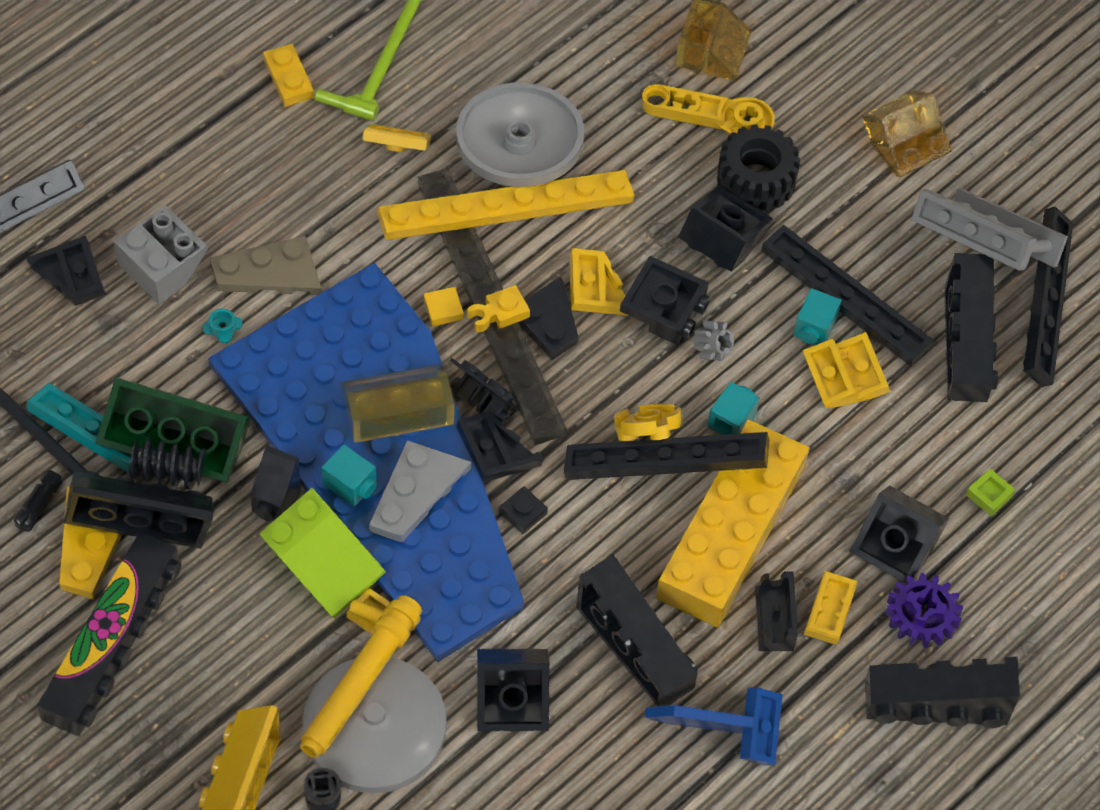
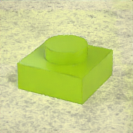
M989 468L968 488L966 496L992 517L1014 496L1016 489Z

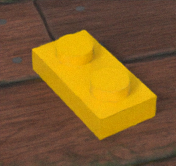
M293 43L263 52V60L284 107L314 98V89Z

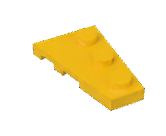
M67 486L66 506H67V500H68V494H69V488H70L69 486ZM64 524L59 581L61 590L94 600L123 534Z

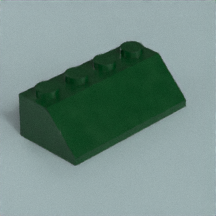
M115 378L96 444L131 454L135 440L138 439V445L142 446L148 437L151 438L153 449H156L160 440L165 442L166 451H170L173 444L178 443L179 454H183L187 446L190 445L195 457L201 448H205L206 458L203 476L228 483L241 453L251 417L129 380Z

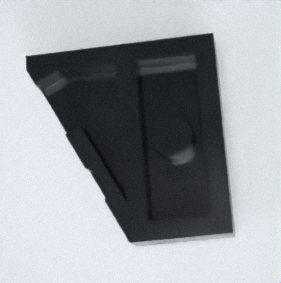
M86 236L26 258L33 271L75 306L106 295Z
M558 277L525 299L530 309V317L516 322L551 360H554L578 343V333L564 281L561 277Z
M490 412L463 418L457 422L456 428L483 483L540 467L544 459L539 452L533 454L520 443L521 438L512 430L506 429L501 421Z

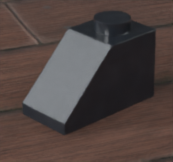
M267 445L259 465L250 498L252 511L259 518L265 521H272L277 519L296 502L301 493L299 458Z

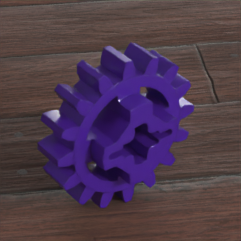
M921 573L919 580L915 581L911 575H908L905 583L897 582L894 591L889 594L887 600L889 605H887L885 615L892 618L888 626L890 628H899L897 635L899 639L906 635L909 636V645L911 646L917 640L922 641L924 648H928L931 640L936 645L941 646L944 636L951 639L955 629L959 628L962 620L959 616H961L963 605L956 603L960 595L959 593H949L951 586L949 582L942 586L939 585V576L935 575L931 581H927L925 574ZM925 604H928L927 612H925L923 617H920L921 609L924 608Z

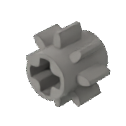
M704 320V327L695 330L693 346L701 352V359L723 361L724 354L732 351L734 334L726 330V322Z

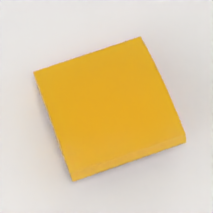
M866 332L835 344L832 338L802 350L825 408L846 406L891 392Z

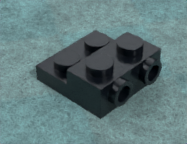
M649 256L621 302L620 312L649 324L648 332L678 345L682 337L689 339L696 326V321L693 320L696 313L703 315L709 305L711 298L707 296L709 282Z

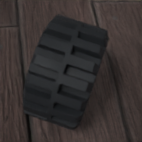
M751 125V129H746L744 126L738 129V134L732 132L728 136V140L722 144L717 169V185H722L758 209H764L765 212L772 211L773 206L779 208L784 205V200L788 201L792 197L800 166L799 150L797 146H793L794 141L790 137H783L784 132L779 129L775 132L771 130V126L765 125V128ZM757 164L765 166L771 171L759 173L745 166Z

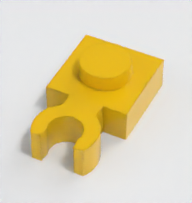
M514 285L487 295L486 305H471L467 309L468 319L475 316L482 317L483 319L475 322L474 329L476 332H483L489 328L490 323L495 321L499 328H503L529 318L530 309L519 289Z

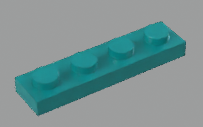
M50 383L45 385L27 401V411L129 473L131 454L96 444L103 415Z

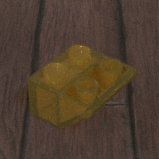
M692 0L678 42L675 66L736 81L751 35V29L725 3L714 0Z
M912 91L862 116L872 146L897 177H902L952 152L933 93Z

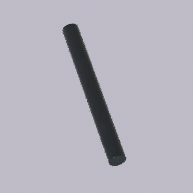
M0 388V406L72 475L74 471H88L13 398Z

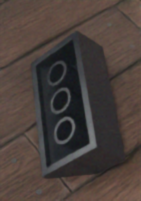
M74 471L69 488L64 524L135 537L141 531L167 543L201 549L213 519V499L194 490L184 492L169 489L162 484L147 485L136 483L132 479L124 477L115 479L100 476L93 471Z

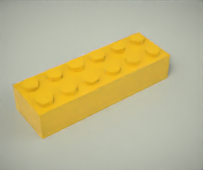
M749 419L741 433H768L770 442L767 468L723 470L718 472L659 578L656 599L717 628L721 625L805 469L810 447Z

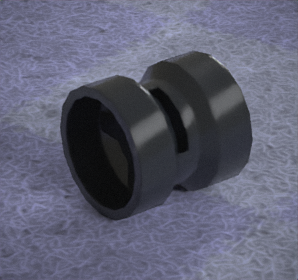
M320 767L307 774L304 780L305 802L310 810L338 809L341 803V783L338 775L333 770Z

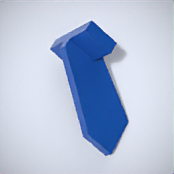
M759 687L747 688L744 716L671 705L646 707L645 718L670 725L742 733L740 759L765 766L775 765L783 694Z

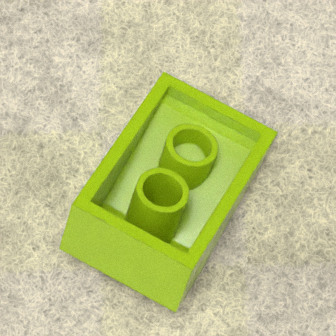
M313 488L307 491L259 533L333 619L386 573L382 566Z

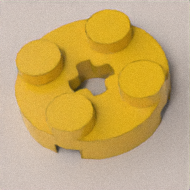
M672 404L638 406L639 412L629 415V410L625 409L614 415L615 431L620 441H630L637 439L638 436L650 435L651 440L666 439L670 437V430L680 428L683 423L681 408L678 407L675 410Z

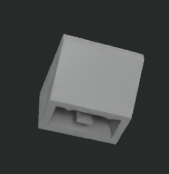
M166 205L114 241L117 263L158 304L186 285L208 250L207 245Z

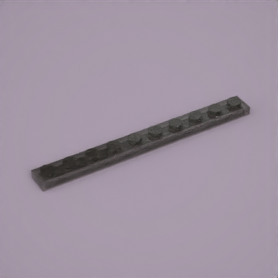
M448 168L418 176V186L425 200L460 195ZM471 227L439 232L471 304L486 305V296L503 290L476 228ZM496 321L490 323L489 328L484 331L510 392L515 397L514 401L534 445L536 446L566 436L567 428L519 323L516 322L503 328H499Z

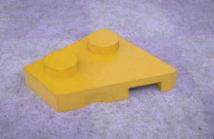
M572 248L569 255L571 310L629 316L620 312V304L625 297L621 289L623 283L618 274L612 270L611 262L605 252Z

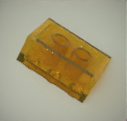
M440 364L341 382L354 443L454 425L455 404L448 376Z

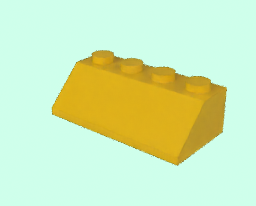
M269 705L239 710L234 723L228 722L223 737V743H226L222 755L217 754L213 761L211 775H214L211 786H205L201 793L199 807L202 810H255L281 739L278 707Z

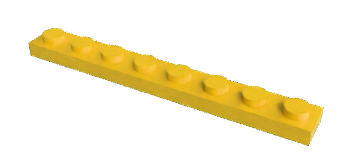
M626 170L554 180L537 186L507 187L379 206L377 215L385 240L629 204L633 203L635 195Z

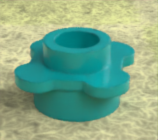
M219 308L210 314L209 322L203 324V332L206 335L212 334L217 337L220 343H229L232 340L233 333L242 328V320L239 317H235L230 310Z

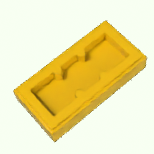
M370 124L364 129L362 141L386 144V149L391 151L404 152L405 148L426 151L430 146L431 135L430 133Z
M824 571L804 635L838 645L858 581Z

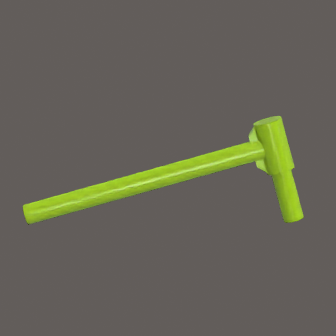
M407 0L361 95L355 94L344 97L318 89L315 94V101L343 109L345 113L375 121L379 105L373 98L421 0Z

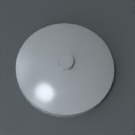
M506 83L480 92L464 106L457 121L456 142L463 161L479 176L505 186L530 187L551 182L564 175L575 165L583 149L584 124L577 108L559 92L538 84Z
M390 658L327 752L318 758H310L317 768L333 770L338 775L341 786L353 791L384 793L408 786L422 777L432 767L444 745L446 712L442 697L433 682L422 671L407 662ZM355 659L336 666L326 673L314 686L308 696L303 712V734Z

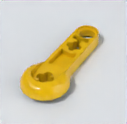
M660 84L650 85L642 93V108L651 116L721 129L728 135L732 132L738 134V129L744 126L746 129H751V125H758L759 128H765V125L773 128L775 124V115L772 108L764 101L753 97L729 100L726 97ZM652 96H660L665 101L659 105H653L648 102V99ZM670 100H674L673 107L670 106ZM685 104H691L688 109L682 108ZM747 116H752L750 121H745L744 119Z

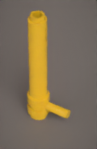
M401 595L397 600H392L385 611L357 600L352 601L349 612L376 622L373 627L374 633L302 735L300 748L306 755L318 758L327 752L397 648L404 646L410 636L409 631L415 630L421 620L422 608L412 598Z

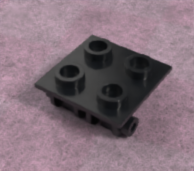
M453 358L450 359L454 365L465 373L462 378L456 377L452 381L450 388L453 389L454 395L467 403L469 402V406L474 407L477 405L476 410L479 413L490 412L501 421L502 425L509 420L510 414L508 411L511 407L517 412L520 410L512 403L515 397L492 378L489 380L486 375L467 360L460 364Z

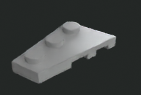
M407 440L369 524V532L402 543L429 514V510L441 497L444 498L452 490V485L471 470V462Z

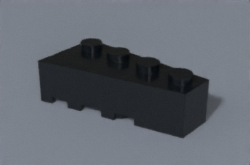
M954 253L944 287L947 399L953 401L988 402L991 390H996L998 384V371L993 370V362H995L997 354V344L993 342L996 324L994 314V259L985 254Z
M614 554L579 576L576 608L657 706H670L695 689L698 673L694 662L690 657L683 654Z
M1018 656L1005 657V664L987 665V658L972 659L971 665L954 667L950 664V661H936V663L930 664L925 669H920L917 663L870 665L865 679L866 719H875L877 722L885 724L893 723L897 720L911 721L916 725L941 722L954 727L967 724H982L986 728H999L1003 725H1008L1020 697Z

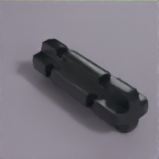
M52 470L45 471L40 479L42 483L35 486L23 504L25 509L19 510L14 518L17 528L25 532L32 530L37 522L35 518H39L53 498L52 492H57L61 486L62 476Z

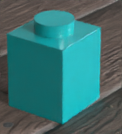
M811 288L797 317L793 336L800 338L807 344L817 345L827 341L838 318L842 300Z
M730 382L710 409L707 427L720 435L740 434L747 420L752 421L756 416L760 397L755 395L751 389Z
M343 444L322 466V483L355 507L362 498L368 499L377 487L376 467Z

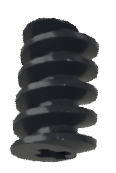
M147 437L142 446L138 445V439H136L129 465L131 479H137L143 472V478L146 482H151L156 474L158 484L164 485L170 476L172 487H178L182 480H184L185 489L191 490L196 482L199 487L205 465V448H201L195 457L190 445L187 446L183 454H179L178 443H174L170 451H166L163 440H160L156 449H153L151 438Z

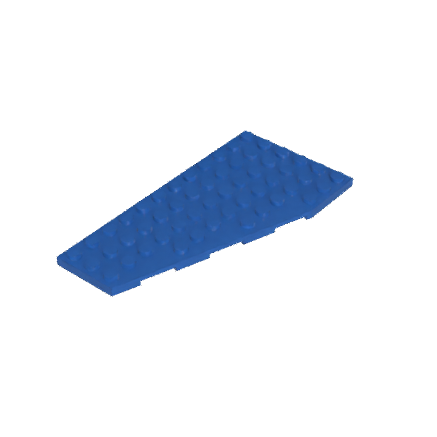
M376 263L369 265L208 358L210 367L246 414L251 417L253 423L270 445L299 458L300 482L306 492L313 488L386 571L376 583L389 600H397L399 596L404 595L412 598L421 606V620L413 631L437 662H440L524 608V600L483 481L456 428L457 422L461 417L432 333ZM407 440L470 461L471 470L464 477L461 476L452 485V490L434 504L429 510V514L402 543L369 532V524ZM343 444L376 467L377 487L368 499L362 498L355 507L322 483V466Z

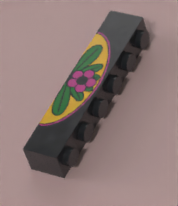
M141 531L138 533L37 704L41 721L78 737L85 726L90 727L97 715L98 703L102 697L106 698L110 694L114 686L116 672L119 667L124 668L128 663L132 653L131 646L136 638L140 639L144 635L148 626L149 615L153 609L157 610L161 606L165 596L164 589L169 581H174L180 572L182 564L179 561L176 546Z

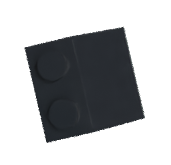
M719 185L691 208L678 238L687 243L691 249L699 251L712 259L719 267L732 272L746 260L772 223L773 218L722 185Z
M889 485L876 498L849 552L905 582L908 575L915 579L935 548L950 518Z
M477 649V731H549L550 662L548 649Z

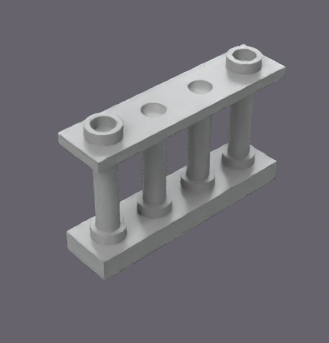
M957 188L954 200H950L929 189L921 190L911 219L1017 270H1026L1030 256L1052 267H1057L1068 236L962 188Z

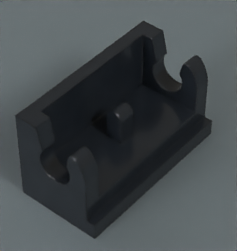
M784 571L781 574V579L777 581H771L769 573H765L760 578L759 586H755L759 651H794L798 636L794 572Z

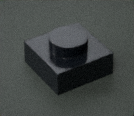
M523 486L499 506V513L523 535L547 515L548 507Z

